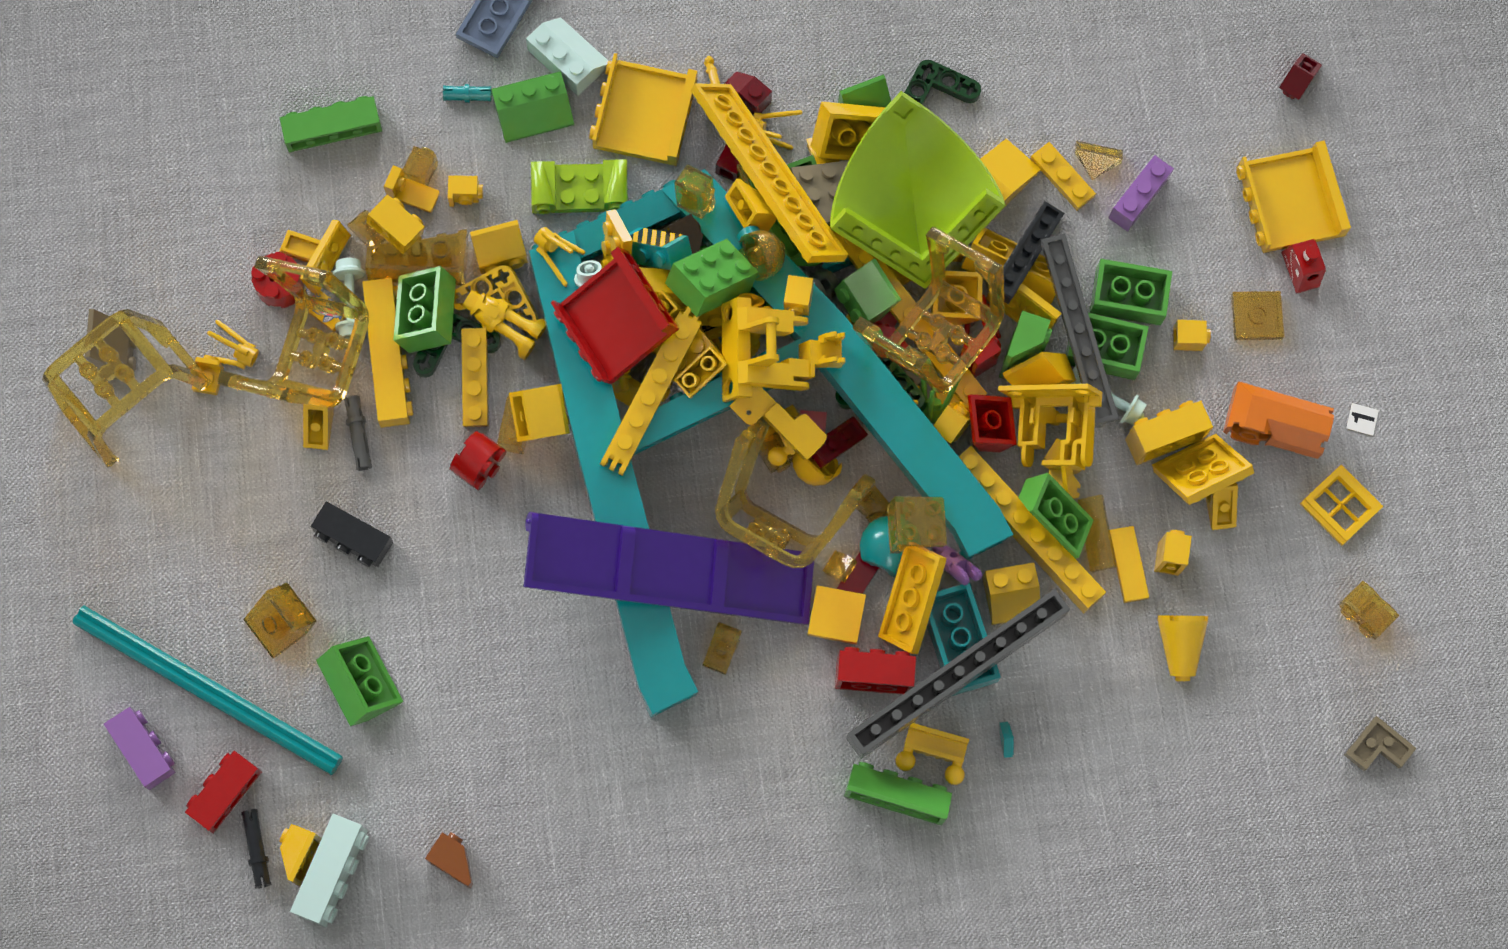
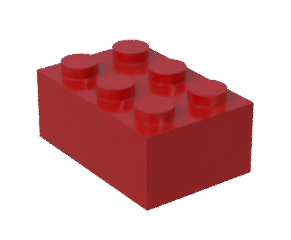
M845 647L844 650L839 651L836 663L835 689L903 695L914 687L916 656H910V652L896 651L895 655L885 654V651L881 649H870L869 653L859 652L860 649L856 647Z

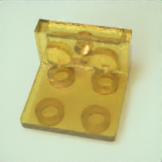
M895 496L887 505L890 553L900 554L906 546L945 547L947 545L944 499L942 497Z

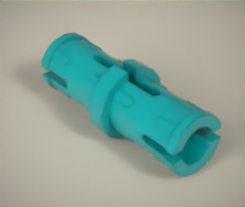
M465 84L464 86L443 85V101L457 100L465 101V103H470V101L491 102L492 88L491 86H470V84Z

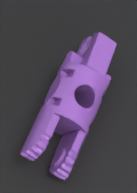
M941 542L932 545V552L947 558L944 570L961 584L967 585L970 581L969 578L974 581L982 578L981 571L956 550Z

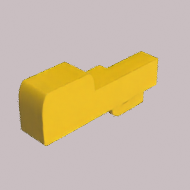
M752 386V397H739L729 406L748 425L755 424L763 417L803 459H809L826 441L827 435L807 414H799L792 418L762 387ZM747 410L751 412L750 415L746 414Z

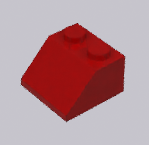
M968 395L972 440L977 449L983 452H1002L1017 445L1011 397Z

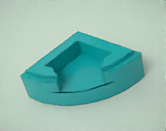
M1008 721L999 722L1004 758L1013 757L1014 736L1010 723Z

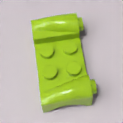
M627 159L603 160V164L555 165V161L531 162L532 214L605 212L607 210H618L621 204L628 201Z

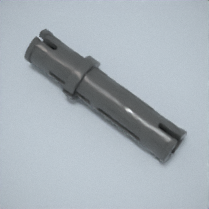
M352 395L348 396V398L345 397L344 402L348 418L346 419V425L349 426L356 470L371 469L372 464L364 425L366 418L362 414L360 396Z

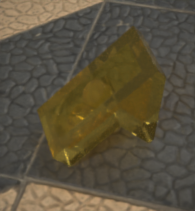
M718 622L702 666L726 675L739 645L742 631Z

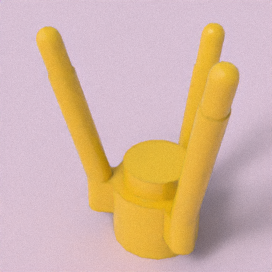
M802 110L764 114L754 113L753 117L772 144L789 150L793 149L792 145L774 139H781L782 135L766 131V122L762 121V119L801 115L803 113Z
M543 227L534 237V243L538 245L536 251L543 256L562 285L566 287L568 283L547 254V251L554 252L558 246L570 254L574 250L584 255L585 251L561 238L558 234L553 233L547 227Z
M216 320L215 323L241 343L237 345L212 331H208L207 335L235 349L233 357L237 358V361L216 357L218 361L223 364L237 366L243 370L246 366L251 368L258 357L259 350L256 349L255 345L246 341L220 320Z

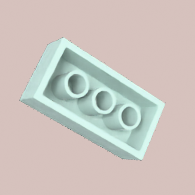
M332 814L290 910L291 913L323 927H327L328 923H333L338 909L335 908L338 899H343L348 889V884H346L349 874H354L358 866L359 860L356 857L360 850L365 849L369 840V836L366 835L368 831L361 824Z

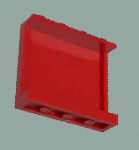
M620 247L611 252L614 258L611 262L563 302L559 303L554 300L551 302L555 309V317L561 323H564L568 329L566 331L567 336L580 348L578 351L579 355L592 367L591 373L594 378L599 382L602 381L608 384H613L679 330L677 324L629 251Z

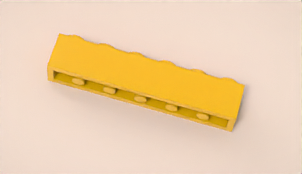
M392 278L362 281L378 423L381 428L410 424L409 416L414 415L412 401H407V393L411 392L410 380L405 378L404 369H408L407 355H402L401 346L393 341L398 285L394 286Z

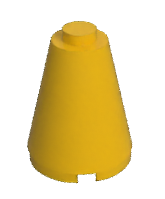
M1157 615L1170 676H1175V681H1190V676H1196L1208 625V616Z

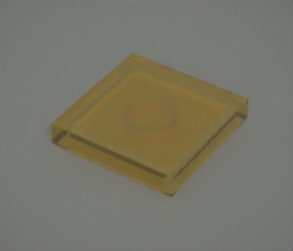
M1281 291L1232 292L1234 340H1282L1284 338Z

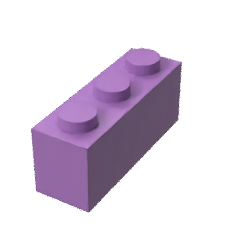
M1154 155L1113 207L1109 219L1128 232L1168 181L1174 168Z
M128 707L105 722L104 726L143 786L151 790L176 773L172 768L175 762L167 751L163 753L158 745L161 744V741L154 731L149 733L145 724L148 721L140 710L135 711Z

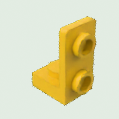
M394 165L384 184L386 195L388 194L391 198H397L402 203L429 213L433 211L440 195L437 189L405 178L402 168Z

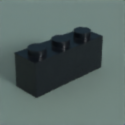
M327 501L310 526L315 533V538L324 543H327L328 540L336 544L335 548L345 555L352 553L358 556L357 561L367 567H370L371 564L379 567L393 544L391 536Z

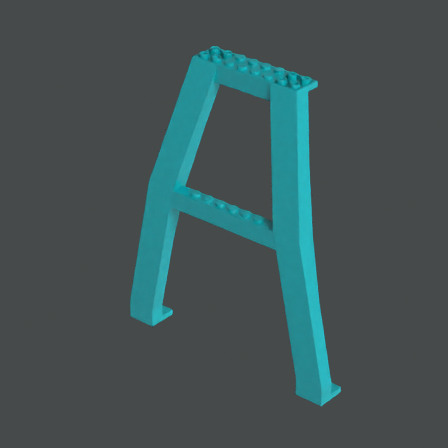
M705 169L699 172L698 170H693L678 182L671 180L663 185V189L656 192L650 190L644 193L641 199L635 202L633 200L626 201L619 206L620 209L616 210L628 233L637 228L655 230L679 219V217L682 219L692 214L693 218L701 226L702 242L707 247L728 239L759 272L750 293L758 295L765 300L763 307L771 306L773 309L784 310L788 275L807 277L765 232H761L763 238L757 245L751 248H742L739 245L737 235L743 229V226L725 198L727 192ZM605 211L599 214L598 219L592 222L586 220L579 223L573 231L558 233L561 238L585 251L584 255L574 250L570 254L559 246L554 252L547 251V254L568 283L566 287L562 285L543 256L536 251L538 248L537 244H534L532 250L529 251V258L594 521L649 529L632 461H630L623 476L618 474L619 468L622 466L620 463L617 464L614 471L609 470L613 461L610 458L605 467L600 465L621 424L612 384L599 382L594 378L591 373L592 367L579 355L578 351L580 348L567 336L566 331L568 329L564 323H561L555 317V309L551 304L553 300L559 303L563 302L579 288L574 281L579 264L603 254L601 243L605 239L603 232V222H606ZM813 283L809 316L802 315V317L808 318L809 324L794 326V333L789 334L794 342L777 350L779 355L777 363L788 358L799 359V344L805 341L818 340V336L836 331L837 334L844 332L842 357H845V364L841 368H818L819 371L863 422L949 529L960 549L959 554L969 560L1009 539L1014 534L999 506L849 320ZM766 351L760 353L758 356L765 355ZM722 372L718 373L714 377L715 380L707 383L691 399L686 394H683V392H678L669 397V402L663 405L660 404L634 455L730 410L729 406L736 399L722 402ZM731 381L730 386H729V392H730V394H731L732 389H733V382H732V381ZM762 387L766 392L773 389ZM615 600L637 687L647 706L646 709L650 718L696 696L699 691L684 663L670 607Z

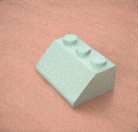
M561 17L543 22L526 38L527 50L552 73L561 71L564 84L577 96L606 70L608 60Z

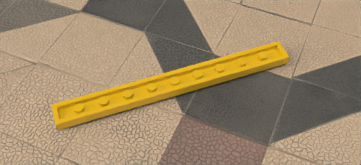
M833 231L848 253L847 257L857 270L871 260H877L901 298L890 312L950 388L956 376H961L955 391L960 401L968 405V395H987V392L889 267Z

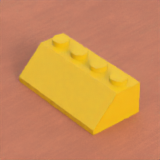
M984 228L973 241L961 268L967 272H982L983 278L992 285L1018 243ZM1039 254L1022 283L1051 305L1056 295L1045 256Z

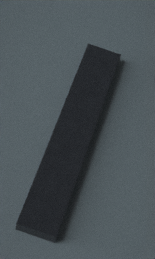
M1046 201L1043 202L989 288L988 292L1009 305L1043 250L1041 240L1051 237L1065 214L1064 212Z

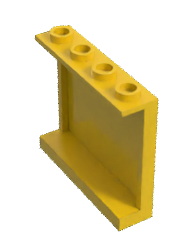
M614 53L612 61H608L606 66L607 83L603 82L600 90V96H603L602 103H597L595 118H598L596 126L592 125L590 129L589 139L593 142V149L677 166L694 97L690 90L697 83L698 71L688 69L687 74L644 66L618 60V54Z
M1325 140L1315 142L1314 146L1309 149L1247 161L1245 156L1242 157L1236 167L1237 177L1239 180H1242L1244 187L1243 198L1250 207V222L1255 224L1257 231L1255 233L1258 246H1261L1263 253L1286 249L1293 244L1311 239L1320 242L1344 237L1351 229Z

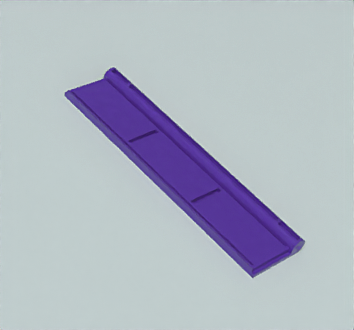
M535 512L527 514L525 528L526 531H529L523 585L525 588L809 625L814 570V555L811 552Z

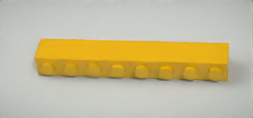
M970 446L958 457L999 506L1014 534L1012 535L1013 538L1082 613H1086L1105 595L1106 591L1028 511L1011 488Z

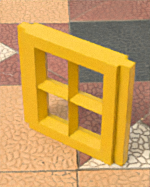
M1342 464L1300 503L1341 546L1383 507ZM1337 480L1350 492L1343 501H1340L1328 489ZM1324 492L1338 504L1330 513L1316 501ZM1353 497L1367 509L1359 518L1345 506ZM1341 508L1355 521L1346 530L1333 518Z

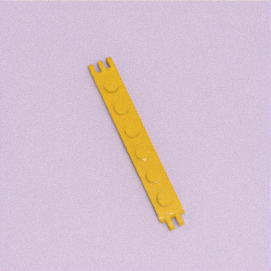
M688 306L685 312L679 311L674 320L679 330L662 343L600 462V465L605 467L608 459H612L613 461L609 467L611 471L615 470L618 463L622 464L618 471V474L621 476L626 471L702 324V321L698 320L700 316H690L691 309Z

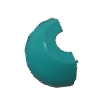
M892 515L879 517L870 522L862 533L860 541L861 558L870 565L884 569L888 572V575L895 578L906 542H912L921 546L920 536L914 526L903 518Z

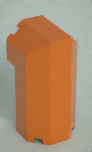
M1238 381L1233 389L1223 432L1227 435L1230 431V437L1233 440L1246 444L1259 445L1260 441H1265V445L1318 459L1325 449L1320 447L1321 443H1324V441L1328 442L1334 420V415L1332 414L1334 408Z

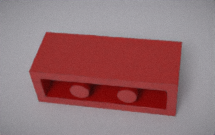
M233 751L231 754L227 753L219 763V766H221L215 775L210 774L203 783V790L199 795L195 794L186 805L188 809L185 813L213 834L262 773L261 770L236 751Z

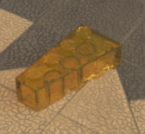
M467 229L458 230V233L448 235L446 233L436 234L437 237L426 239L420 237L404 254L399 252L390 243L367 246L365 270L368 281L392 278L393 283H398L400 275L441 266L456 279V285H464L466 283L469 245Z

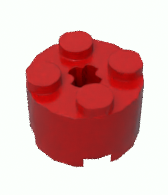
M283 252L271 253L262 257L252 267V283L259 298L266 305L286 308L296 303L295 301L303 291L304 283L299 279L302 274L297 263L290 256L285 255Z
M475 431L465 440L464 444L466 446L460 455L455 454L449 469L456 476L479 491L486 483L488 476L492 479L500 469V466L497 464L504 458L507 451L485 434Z

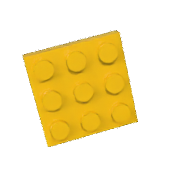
M1217 434L1152 464L1154 473L1188 505L1199 502L1201 499L1254 474L1253 465Z

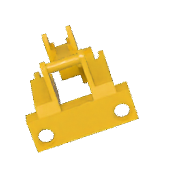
M736 297L723 303L722 356L727 366L722 369V402H729L739 397H752V386L796 391L808 390L809 383L802 381L814 378L815 368H841L845 364V357H842V340L845 338V333L837 334L836 331L818 336V340L805 341L799 344V359L788 358L777 363L779 355L777 354L776 336H787L794 333V326L809 324L808 318L795 316L794 311L751 307V298ZM732 308V317L729 320V310ZM750 333L766 335L765 355L751 359ZM731 381H732V382H733V389H732V392H731V394H730V392H729V386H730V383H731Z
M1090 384L998 386V391L1011 397L1012 408L1020 409L1017 446L1022 448L1021 462L1024 467H1031L1033 465L1034 449H1045L1046 424L1059 426L1060 423H1067L1066 440H1061L1060 460H1042V466L1049 469V474L1073 499L1079 498L1080 494L1077 492V488H1080L1081 485L1073 475V470H1085V467H1090L1093 463L1095 407H1102V392ZM1068 406V413L1060 414L1054 407Z

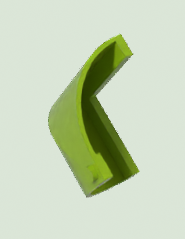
M900 91L872 123L853 152L834 196L830 227L834 232L926 289L1006 205L994 178L968 144L933 112Z

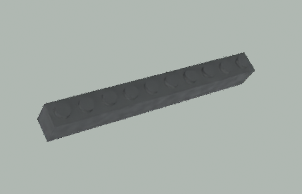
M1056 589L1052 590L847 733V741L859 758H864L1064 618L1070 608Z

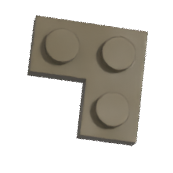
M1375 716L1344 756L1361 770L1365 771L1380 753L1399 769L1413 754L1416 747L1378 716Z

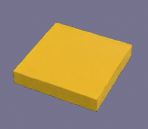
M817 585L807 635L857 645L866 595Z

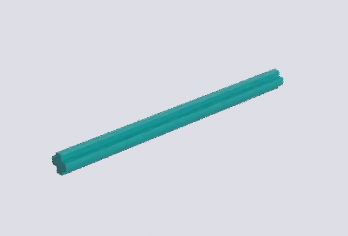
M85 605L74 616L72 623L330 775H333L341 764L343 757L340 754Z

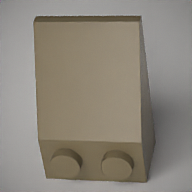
M89 309L85 358L101 379L131 380L132 372L136 370V358L133 357L134 348L138 347V335L135 334L130 325L95 309Z

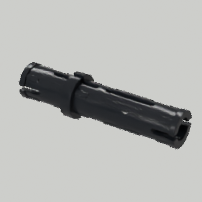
M251 809L252 820H250L248 810L241 812L250 855L248 864L252 867L255 889L262 888L261 877L263 878L264 888L272 884L267 867L269 858L265 856L258 809Z

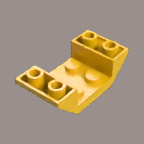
M661 290L657 294L673 320L676 319L679 311L685 312L665 291ZM699 328L674 379L690 399L727 366L718 347L701 328ZM659 345L656 349L653 350L656 353V355L661 345Z

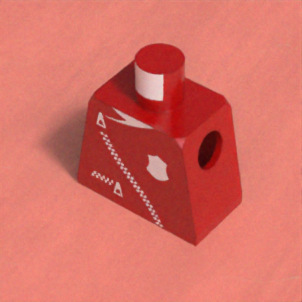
M1315 239L1293 244L1281 252L1296 294L1320 287L1326 267Z

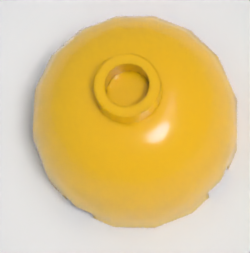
M796 451L792 458L796 475L802 481L812 486L828 484L842 470V462L838 464L837 458L823 468H820L812 457L803 459Z

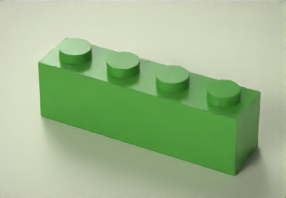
M361 96L354 101H339L333 103L332 106L323 108L313 107L305 112H290L283 117H279L284 141L289 153L382 132L374 96Z

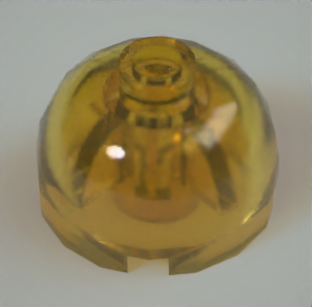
M757 230L746 233L740 238L739 243L743 242V248L739 249V252L759 272L758 278L755 279L756 281L771 278L783 267L785 245L774 233L767 230Z

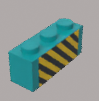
M637 228L629 232L633 240L631 256L639 265L671 270L673 263L692 255L689 238L686 235L647 228Z

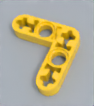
M508 265L498 266L455 289L454 308L457 310L466 309L462 306L463 303H457L458 293L460 292L461 295H465L471 292L468 289L469 286H471V290L479 293L476 287L478 282L482 280L489 285V291L486 293V296H492L499 292L502 299L510 304L509 308L515 312L514 309L521 308L526 304L528 308L523 309L524 313L527 316L531 315L532 321L539 319L515 271ZM500 270L509 272L508 282L506 283L502 280L495 283L498 286L495 289L494 282L489 276L492 275V279H495L501 275ZM512 291H517L522 296V300L518 305L512 304L509 300V295ZM521 311L517 313L520 316L524 317Z

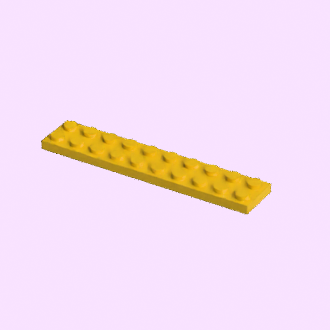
M695 83L690 91L707 114L709 120L716 127L732 154L737 158L755 188L760 192L778 222L783 226L803 259L807 263L844 262L848 253L731 84Z

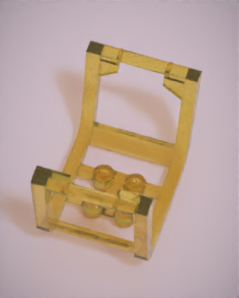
M932 227L926 234L932 280L925 294L889 339L883 336L881 328L861 316L855 322L853 330L877 356L889 358L925 380L939 394H945L956 385L993 338L1002 323L1005 313L1003 266L938 228ZM950 248L975 261V271L989 284L990 307L945 282L944 254H948ZM938 296L986 323L975 339L966 334L962 326L953 325L948 322L942 314H932L928 311ZM920 319L930 323L934 331L932 339L926 332L918 333L913 330ZM908 337L916 342L919 351L909 345L906 349L900 345ZM949 337L955 345L965 344L968 346L961 357L951 352L950 347L947 345ZM921 352H930L936 356L939 363H951L954 366L941 379L936 373L929 357Z
M258 256L254 268L273 279L294 296V315L277 368L270 379L248 378L221 370L218 384L288 403L325 407L339 405L349 389L367 332L369 312L366 304L330 271L280 259ZM286 272L303 275L302 279L310 284L329 290L344 303L308 295L307 291ZM309 309L354 319L355 322L350 339H346L336 332L324 333L315 327L305 329L304 326ZM300 338L315 344L313 346V353L309 351L296 352ZM330 348L339 351L344 348L346 349L342 363L328 356ZM293 361L299 362L300 365L310 369L318 367L320 370L330 374L339 372L333 390L330 391L287 380Z
M130 309L120 310L102 321L57 358L46 369L42 377V381L58 408L106 467H111L119 459L103 440V433L160 384L174 378L191 384L201 391L211 384V380L161 320ZM119 326L156 369V372L140 384L134 377L133 369L119 359L118 351L108 346L103 338ZM139 328L148 331L165 348L170 347L186 368L175 364L168 365ZM94 346L99 350L100 358L107 363V365H103L99 369L94 364L88 362L83 356ZM74 362L79 366L81 376L94 385L95 393L102 399L107 400L112 406L97 420L94 419L60 377V374ZM115 376L121 382L126 383L132 390L121 400L114 394V387L107 382L113 380Z
M761 417L755 424L742 431L735 440L715 507L716 519L721 528L728 534L779 563L791 568H803L810 565L871 491L876 482L874 478L865 474L855 489L848 493L821 535L808 534L756 505L747 495V486L759 450L770 427ZM736 480H737V484H736V487H735V495L731 498V495H732V492H733V489H734V486H735V483H736ZM741 509L755 518L754 522H750L747 529L732 520ZM790 539L806 546L798 556L783 550L788 545Z

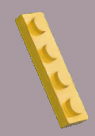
M486 328L461 329L463 427L489 426Z

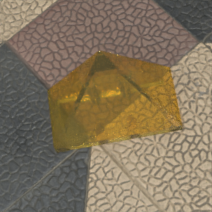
M1076 140L1075 155L1092 180L1122 163L1123 150Z

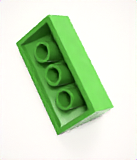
M859 762V765L853 764L844 797L941 826L947 820L952 793L947 792V787L933 784L930 787L922 784L923 780L910 776L908 779L900 778L897 772L888 769L880 772L874 770L873 765L865 762Z

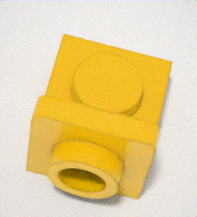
M204 355L203 358L196 357L195 363L197 368L192 390L194 392L218 395L224 370L223 365L214 356Z

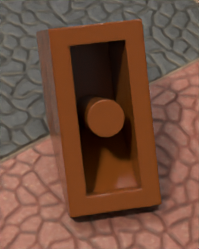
M442 832L425 859L471 889L473 881L467 851L461 844L463 839L452 832L449 835Z

